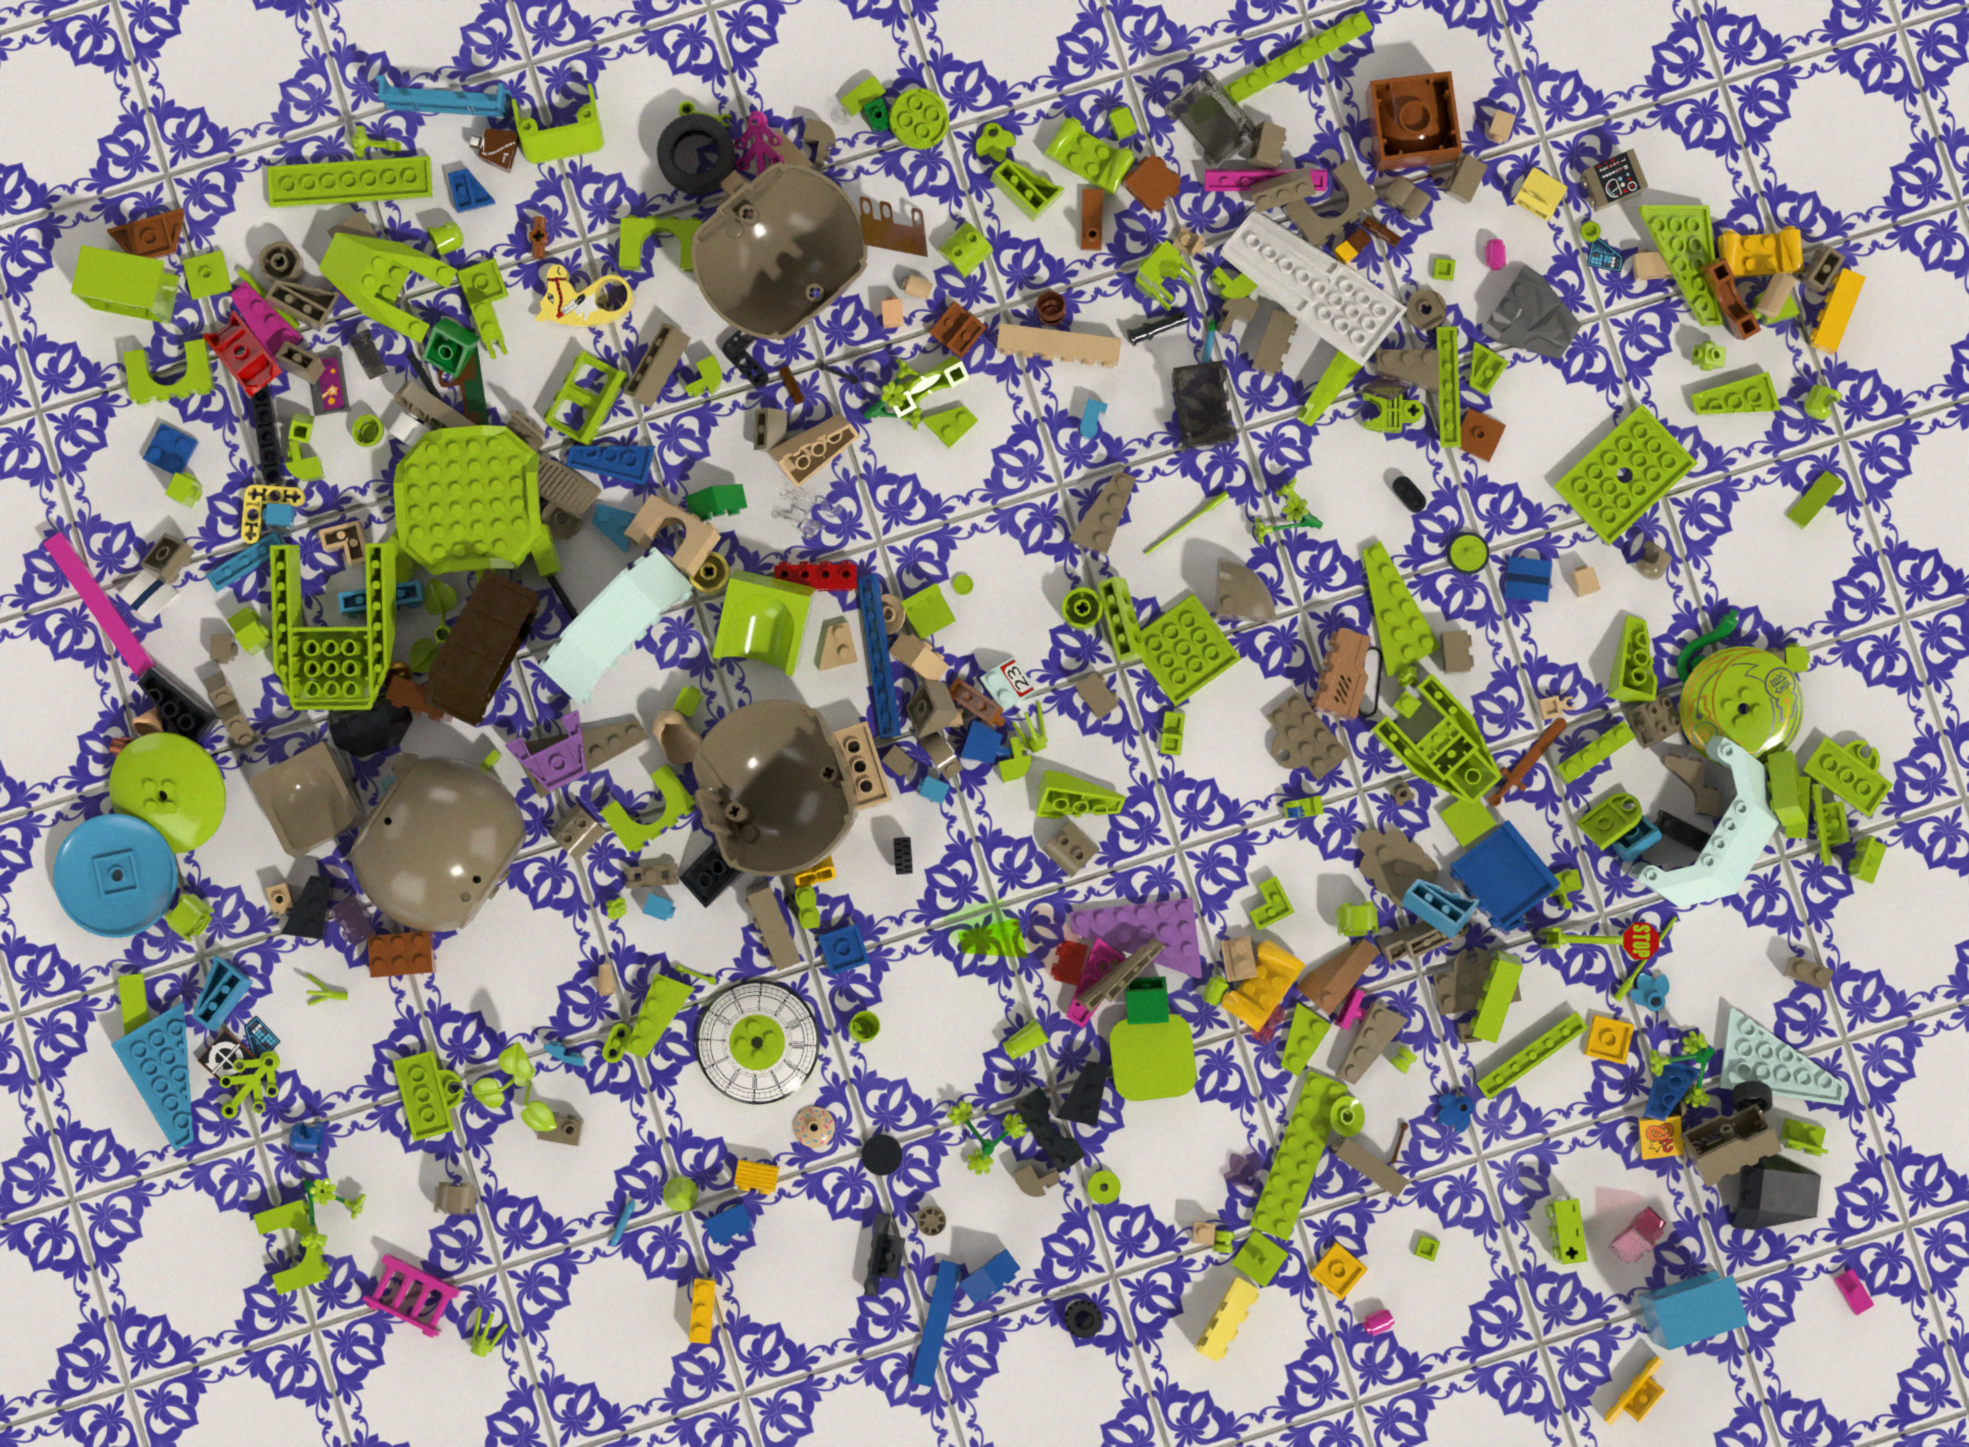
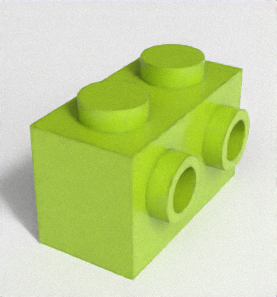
M175 472L165 495L192 509L195 501L198 502L203 491L201 490L202 486L198 484L199 480L194 478V476L183 472L182 475Z

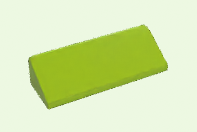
M1825 471L1786 517L1801 530L1804 529L1844 482L1828 471Z
M143 973L118 976L125 1035L149 1022Z

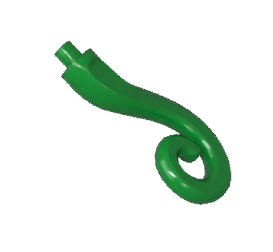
M1731 609L1728 615H1723L1714 630L1695 638L1681 650L1676 662V671L1683 683H1685L1689 676L1687 662L1690 656L1698 649L1728 637L1738 624V620L1735 618L1739 612ZM1696 656L1692 659L1690 666L1695 668L1706 657Z

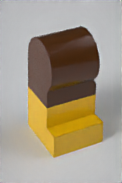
M1360 228L1344 243L1340 244L1333 254L1342 264L1347 265L1373 239L1363 228Z

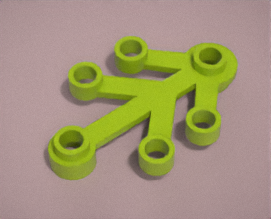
M267 1051L261 1055L260 1059H237L233 1063V1068L237 1072H241L245 1068L259 1067L254 1074L224 1075L221 1077L220 1085L223 1088L246 1083L232 1101L225 1102L221 1107V1114L225 1118L231 1119L237 1115L238 1106L252 1089L254 1094L253 1111L257 1114L264 1112L266 1106L262 1098L261 1078L265 1073L267 1074L268 1081L267 1096L273 1098L278 1095L279 1088L276 1086L275 1070L280 1065V1058L275 1052ZM271 1058L273 1064L268 1066L265 1063L266 1059ZM237 1062L243 1063L242 1069L236 1067ZM223 1078H229L230 1084H223ZM269 1088H275L276 1093L271 1095L268 1091ZM256 1104H262L263 1109L261 1111L256 1110ZM231 1107L233 1113L227 1114L225 1109Z

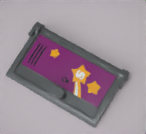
M334 351L331 354L317 356L320 358L325 370L314 385L310 383L315 416L350 412L351 407L349 406L342 351Z

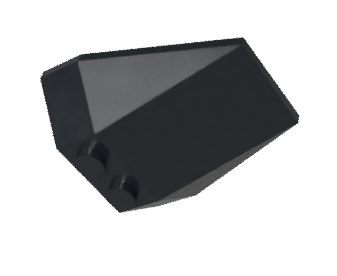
M1777 1154L1771 1157L1764 1155L1759 1158L1758 1163L1752 1166H1742L1738 1205L1733 1208L1732 1227L1756 1230L1817 1217L1821 1176Z

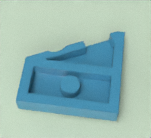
M597 503L592 524L623 552L627 553L630 541L624 535V532L637 514Z

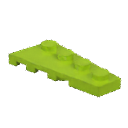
M1769 371L1690 395L1695 415L1774 412L1781 410Z

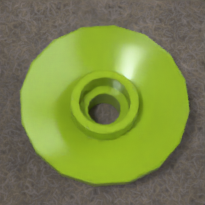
M1351 1096L1339 1097L1330 1108V1124L1333 1130L1343 1137H1351L1359 1133L1365 1120L1364 1109L1361 1103Z

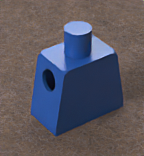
M973 720L961 759L994 764L996 756L1008 759L1012 748L1000 744L1003 735Z

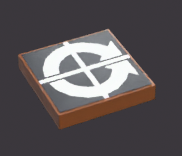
M224 1030L197 1061L220 1081L224 1075L239 1076L247 1069L245 1068L241 1072L235 1071L233 1068L235 1060H251L257 1057L228 1030ZM239 1061L236 1063V1067L238 1069L243 1068L244 1065L242 1062ZM223 1078V1084L229 1085L230 1079Z

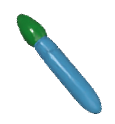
M1215 318L1211 319L1207 328V338L1202 357L1203 367L1208 366L1211 358L1214 335L1217 329Z

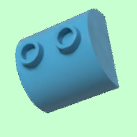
M1642 815L1639 823L1614 841L1611 846L1625 862L1629 863L1636 860L1647 849L1652 848L1655 843L1662 839V835L1659 829Z

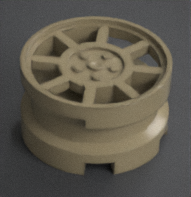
M936 1206L925 1207L918 1215V1228L923 1234L928 1236L940 1234L946 1226L944 1212Z

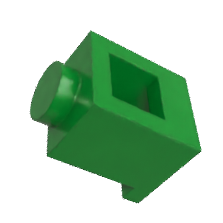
M882 98L863 105L865 115L873 132L878 131L880 133L890 128L889 114ZM881 113L882 117L876 118L874 115Z

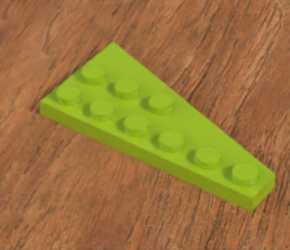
M1379 541L1363 550L1362 555L1386 669V677H1389L1400 671L1403 667H1407L1440 649L1441 646L1383 544Z

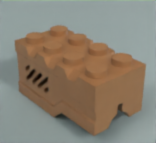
M1339 628L1331 634L1328 645L1332 647L1325 654L1322 665L1326 666L1325 671L1319 674L1317 680L1320 688L1319 691L1316 690L1311 700V704L1314 705L1313 710L1349 721L1357 718L1368 680V675L1363 665L1371 641L1370 636Z

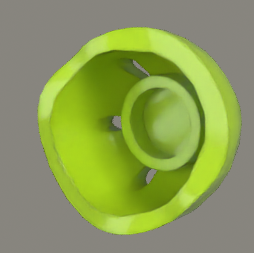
M371 414L358 417L354 421L351 430L354 441L362 447L377 445L382 440L385 432L383 423L379 418Z

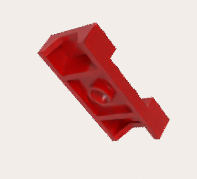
M235 311L231 312L229 323L217 333H205L202 335L250 397L283 372ZM241 348H245L244 353L242 355L237 356V351Z

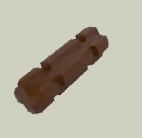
M789 366L781 368L779 372L781 377L784 378V383L790 395L793 396L792 399L795 405L803 403L805 398L800 393L801 390L794 376L791 375L792 372Z

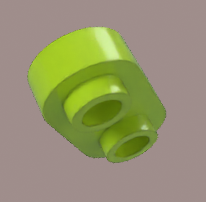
M619 1023L611 1029L602 1050V1056L607 1062L616 1063L622 1059L632 1034L631 1028L628 1025ZM619 1030L625 1031L623 1038L618 1036ZM611 1049H615L617 1051V1055L615 1057H612L610 1055Z

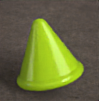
M676 1177L665 1185L663 1199L672 1210L679 1212L687 1211L695 1205L698 1199V1189L692 1180L686 1177Z

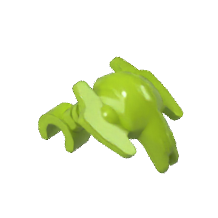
M356 126L357 132L350 139L354 152L360 158H363V155L366 153L364 149L369 146L389 151H401V142L369 140L366 134V127Z

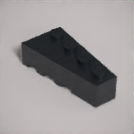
M158 667L149 668L138 683L153 705L161 712L165 721L167 720L174 729L175 734L187 737L201 745L221 719Z

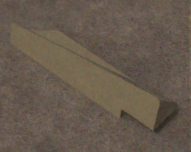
M1155 937L1077 996L1075 1000L1090 1013L1104 999L1111 1003L1165 948V945Z

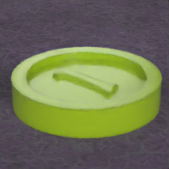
M959 575L955 578L953 588L957 594L967 595L973 590V580L969 576Z

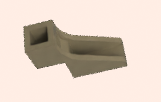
M223 671L205 679L204 683L208 695L218 708L223 725L240 750L258 742V736L239 704L232 685Z
M1669 753V756H1663L1662 765L1692 791L1695 800L1694 813L1717 817L1722 792L1717 791V787L1705 785V788H1702L1707 764L1701 763L1702 759L1689 757V760L1682 759V755L1676 753Z

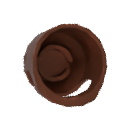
M1046 291L1038 297L1036 309L1040 322L1044 325L1056 326L1064 320L1066 304L1061 294L1055 291Z

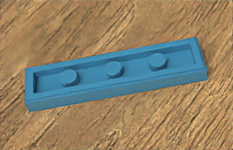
M273 531L207 573L206 577L215 591L218 593L270 560V545H284L277 532Z

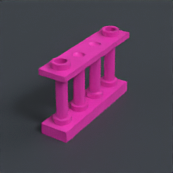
M385 1254L381 1261L386 1264L382 1278L373 1296L366 1295L362 1300L367 1302L366 1306L371 1309L377 1310L379 1308L422 1329V1333L428 1337L439 1336L442 1331L436 1329V1326L449 1300L459 1297L462 1289L391 1254ZM398 1270L404 1273V1280L390 1306L379 1300L393 1272L396 1273ZM416 1279L423 1282V1288L410 1315L398 1309L411 1282H414ZM435 1288L441 1291L440 1295L442 1297L429 1323L426 1324L418 1320L417 1317L430 1291H433Z

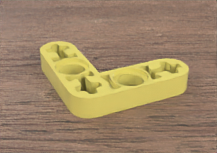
M250 485L247 487L244 495L242 539L251 545L261 539L264 505L271 503L300 507L306 500L304 492L295 487ZM254 489H256L258 493L265 494L266 501H263V496H256V499L253 500L250 493H253ZM277 490L281 493L280 499L275 502L271 501L270 493ZM284 491H287L286 494L289 496H294L295 492H297L301 498L297 499L296 503L291 498H286L287 502H284ZM252 509H256L259 514L255 520L248 518V512ZM247 523L258 524L257 527L253 526V532L256 533V537H252V540L246 536L247 533L251 532V526H247Z

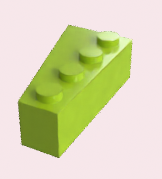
M1496 949L1494 959L1490 965L1488 978H1486L1483 985L1482 997L1478 999L1476 1005V1016L1472 1017L1469 1025L1472 1036L1497 1043L1523 969L1519 956Z

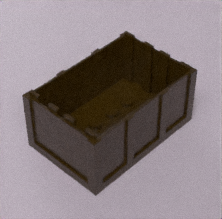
M486 568L430 667L424 703L475 728L478 723L483 724L484 718L482 716L485 715L486 708L514 660L515 655L526 635L533 633L534 627L531 624L534 625L536 621L535 617L538 610L535 609V606L539 607L540 600L537 599L539 593Z

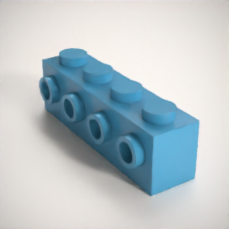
M420 580L396 584V611H400V607L408 606L409 609L419 608L421 604L426 603L423 583ZM366 589L338 593L342 615L351 619L360 617L361 613H367Z

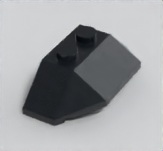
M386 704L344 718L330 725L329 729L336 747L358 758H363L400 745L414 719L412 713L409 712V707L402 705V708Z

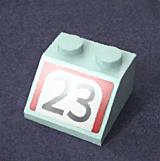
M1014 657L980 677L981 683L994 702L1004 709L1002 714L1036 692V689Z

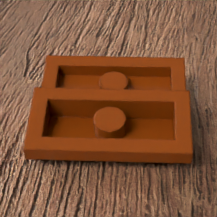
M953 301L928 333L962 359L987 327L975 316L969 314L957 302Z

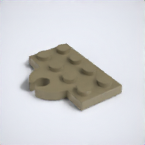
M1298 691L1265 717L1278 732L1271 746L1273 759L1278 756L1280 750H1286L1289 753V759L1281 761L1279 764L1283 768L1291 770L1305 765L1318 781L1350 755Z
M1473 947V952H1475L1477 959L1474 963H1469L1466 960L1467 949L1464 948L1455 956L1452 963V971L1432 975L1440 1015L1476 1009L1478 999L1482 997L1483 985L1486 978H1488L1492 957L1485 950ZM1517 983L1511 1003L1522 1001L1519 983Z

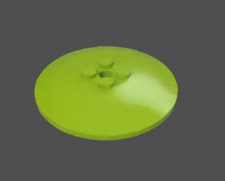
M169 732L150 733L128 744L114 762L110 774L109 793L115 814L134 816L151 824L167 840L173 854L185 853L200 847L220 827L226 810L224 780L213 758L193 740ZM160 790L167 794V800L161 799L159 795Z

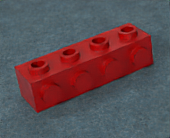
M782 561L779 562V565H774V578L816 588L815 592L857 591V565L852 564V561H840V564L832 565V561H820V565H811L810 561H801L799 565H791V562Z

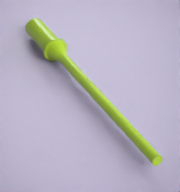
M1223 491L1213 500L1207 502L1203 510L1144 552L1145 555H1149L1205 512L1214 510V508L1230 497L1228 493Z
M1674 916L1659 936V944L1678 919ZM1642 960L1633 974L1626 980L1624 979V983L1613 996L1616 1001L1620 1002L1630 987L1633 986L1634 978L1647 960Z

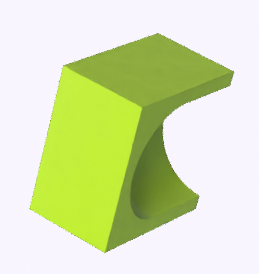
M81 245L71 294L93 310L170 324L180 277L163 273V260Z
M736 569L729 578L712 657L718 659L723 657L754 659L774 665L783 670L785 675L793 676L799 666L816 588Z

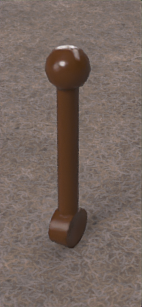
M1406 1122L1401 1123V1132L1391 1159L1392 1164L1396 1163L1405 1130L1409 1127Z

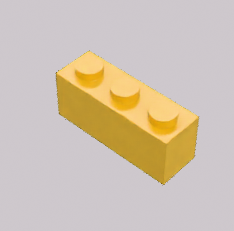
M698 1277L694 1279L689 1342L711 1343L717 1279Z

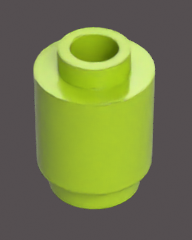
M1218 975L1215 978L1210 977L1202 993L1204 995L1202 1000L1217 1007L1229 987L1226 984L1227 979Z

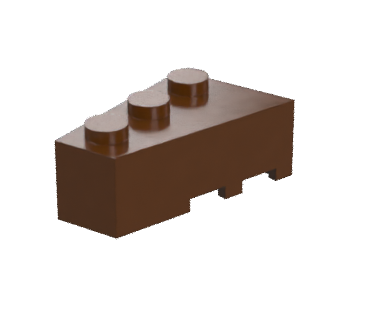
M393 675L385 696L386 699L390 700V705L402 708V705L409 707V712L421 715V712L429 715V719L440 722V719L452 722L453 716L424 703L426 686Z

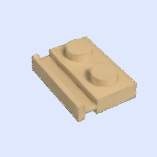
M1250 935L1220 941L1228 982L1258 977Z

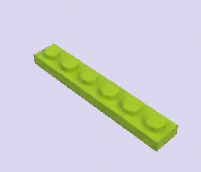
M1457 326L1436 327L1437 350H1439L1440 448H1460Z
M1575 1011L1479 1080L1476 1085L1487 1100H1490L1589 1027L1578 1012Z

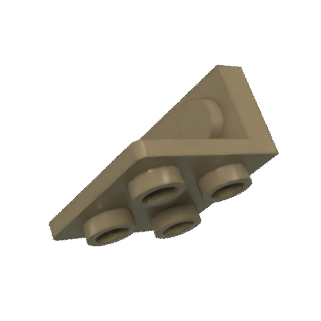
M511 409L509 413L512 418L505 426L538 453L547 442L544 437L546 433L537 424H529L530 420L521 411L517 410L515 412Z
M1666 692L1657 696L1655 701L1646 702L1625 713L1643 749L1683 730L1680 717Z

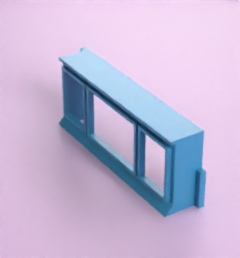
M376 75V81L379 84L378 100L383 101L386 110L507 118L508 100L513 98L510 90H506L502 83L498 84V94L391 87L385 76Z

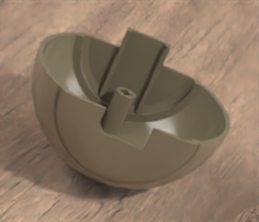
M778 162L769 166L751 183H740L733 190L735 193L730 198L726 196L718 202L719 207L716 209L717 212L699 226L691 238L694 242L691 248L693 271L699 289L711 308L736 329L752 336L771 340L776 339L777 341L795 334L844 294L859 279L867 267V245H864L862 220L848 195L835 182L818 171L798 164L785 163L783 165L782 162ZM749 212H752V219H749L747 217V214ZM815 291H819L820 294L817 298L813 297Z
M775 699L745 705L720 720L705 736L696 751L697 756L693 757V771L699 786V790L695 791L697 796L695 803L698 809L702 811L703 817H701L703 826L705 829L714 832L722 857L730 867H735V869L745 873L769 877L785 876L807 870L819 864L830 856L845 840L855 822V818L858 816V799L854 780L839 741L822 714L817 709L802 703Z
M446 756L424 757L420 760H412L393 781L357 835L350 851V857L352 858L351 862L355 876L363 892L382 913L392 920L421 931L448 932L455 931L457 928L462 930L473 921L488 898L492 900L500 888L497 886L498 882L501 881L503 883L511 872L508 868L524 845L527 831L524 830L526 826L523 815L513 795L489 771L459 758ZM388 817L392 819L391 824L387 822ZM476 876L481 877L479 882L475 880Z

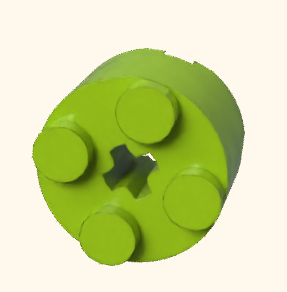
M1079 587L1070 591L1065 596L1061 606L1064 622L1072 629L1079 631L1093 628L1099 622L1103 612V603L1098 594L1086 587ZM1081 604L1085 605V609H1088L1083 614L1079 613V610L1076 609Z
M185 893L179 898L178 905L174 911L171 910L166 915L165 920L168 922L167 925L170 929L187 942L193 941L192 936H199L207 928L212 920V917L209 915L211 912L214 913V909L195 894L187 895Z
M1362 902L1360 906H1353V903H1342L1341 907L1336 909L1338 936H1341L1343 932L1345 937L1365 936L1367 931L1373 930V934L1379 932L1377 907L1374 906V902Z

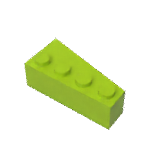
M655 973L625 1051L647 1058L696 988Z

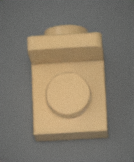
M1182 227L1173 246L1194 258L1196 253L1200 255L1205 246V243H1203L1204 236L1200 235L1199 237Z

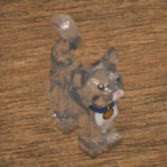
M787 481L785 489L782 488L779 494V498L783 500L788 498L792 503L789 509L774 506L771 517L773 519L783 518L791 526L801 529L804 538L811 539L817 535L820 529H824L820 522L807 519L815 503L820 504L822 512L830 518L838 517L842 512V506L838 504L834 510H831L825 497L805 491L801 487L796 488L791 482Z

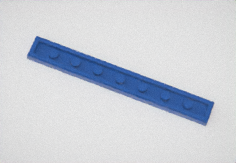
M878 574L857 577L880 739L901 736Z

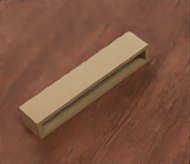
M1000 323L997 351H1001L1000 354L1007 356L1017 353L1021 354V357L1024 358L1041 356L1042 360L1047 361L1057 358L1061 359V362L1064 363L1081 361V364L1086 366H1093V363L1102 364L1101 367L1113 368L1118 366L1121 338Z

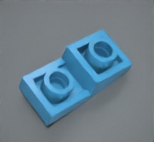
M550 1041L549 1044H544L543 1048L559 1060L576 1066H585L586 1058H581V1053L569 1052L568 1056L565 1055L567 1047H563L562 1042Z

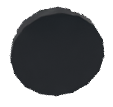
M886 1134L875 1135L869 1138L861 1151L862 1162L865 1168L878 1176L893 1173L902 1161V1149L899 1142Z

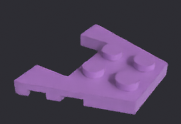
M578 710L561 717L569 738L532 756L522 737L505 744V747L549 792L587 774Z

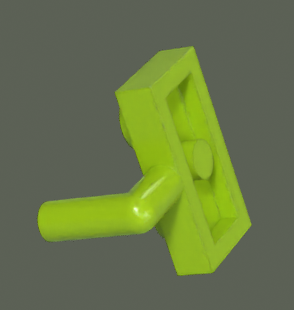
M1578 869L1554 874L1561 884L1558 889L1547 897L1558 895L1563 910L1571 909L1573 906L1572 902L1568 901L1566 893L1583 889Z

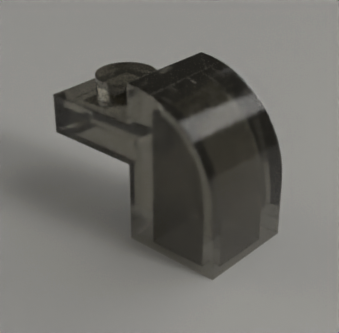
M369 328L350 336L356 355L369 380L388 372Z

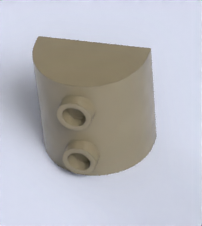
M164 533L139 565L155 578L169 585L178 580L179 571L191 563V556L195 551L186 542Z
M576 803L548 834L575 860L579 861L607 831Z
M1070 820L1042 850L1072 878L1100 848Z

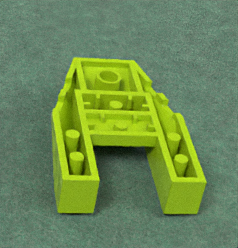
M338 232L335 233L318 267V270L362 314L418 343L422 342L430 325L393 306L410 270L446 289L449 288L457 272V269L401 242Z
M1431 673L1414 689L1442 719L1427 735L1415 745L1388 716H1385L1370 732L1414 775L1472 806L1502 776L1492 754H1490L1483 735L1480 733L1475 718Z

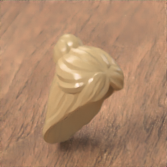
M660 710L653 721L652 729L653 734L663 748L667 760L673 764L693 762V757L697 756L696 751L703 741L702 737L690 727L683 718V715L678 711Z

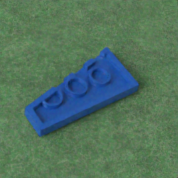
M571 446L566 466L646 486L656 446Z

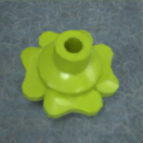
M1412 665L1403 667L1398 672V685L1404 688L1409 684L1412 686L1416 685L1418 682L1416 678L1418 676L1416 672L1417 667Z
M618 897L615 901L609 900L606 903L609 919L616 920L626 914V899Z

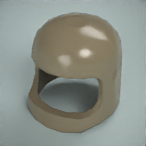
M1646 541L1643 546L1645 555L1642 560L1638 559L1636 568L1643 577L1657 580L1665 573L1672 557L1657 544Z

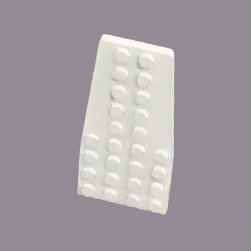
M1257 211L1250 213L1220 252L1226 260L1308 328L1361 366L1366 363L1407 310L1405 306L1354 270L1318 248L1312 247L1310 243L1261 213H1257Z

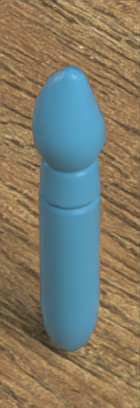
M631 1199L624 1208V1212L612 1235L611 1246H615L622 1236L630 1214L635 1209L634 1199Z

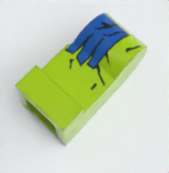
M1321 795L1283 803L1285 819L1324 814Z

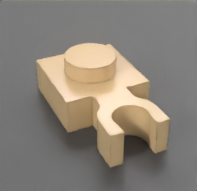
M1559 696L1537 700L1541 720L1562 716V709L1566 711L1575 709V706L1568 707L1566 704L1567 700L1573 699V697H1564L1561 701Z

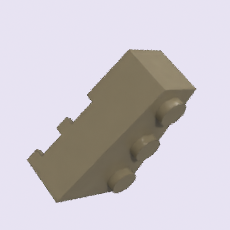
M275 280L266 295L267 304L318 332H321L340 299V292H330L320 288H310L280 280Z
M1377 350L1375 353V374L1436 394L1439 391V350Z

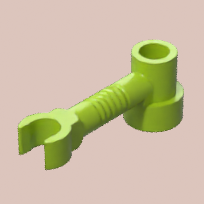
M683 101L679 105L678 113L680 117L687 115L684 111H688V114H705L717 119L726 129L730 128L729 124H724L722 121L723 119L731 120L732 116L729 114L714 115L696 111L694 104L690 101Z

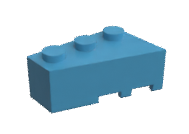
M1417 879L1407 890L1402 905L1444 935L1453 939L1475 913L1480 900L1475 898L1471 900L1462 897L1461 893H1451L1443 890L1441 886Z
M214 955L213 965L210 973L207 974L204 990L199 996L192 1017L207 1029L217 1031L254 981L225 958Z

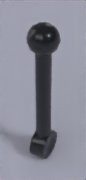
M825 363L819 364L821 371L826 370L845 378L853 385H856L859 381L856 376L850 377L827 367Z

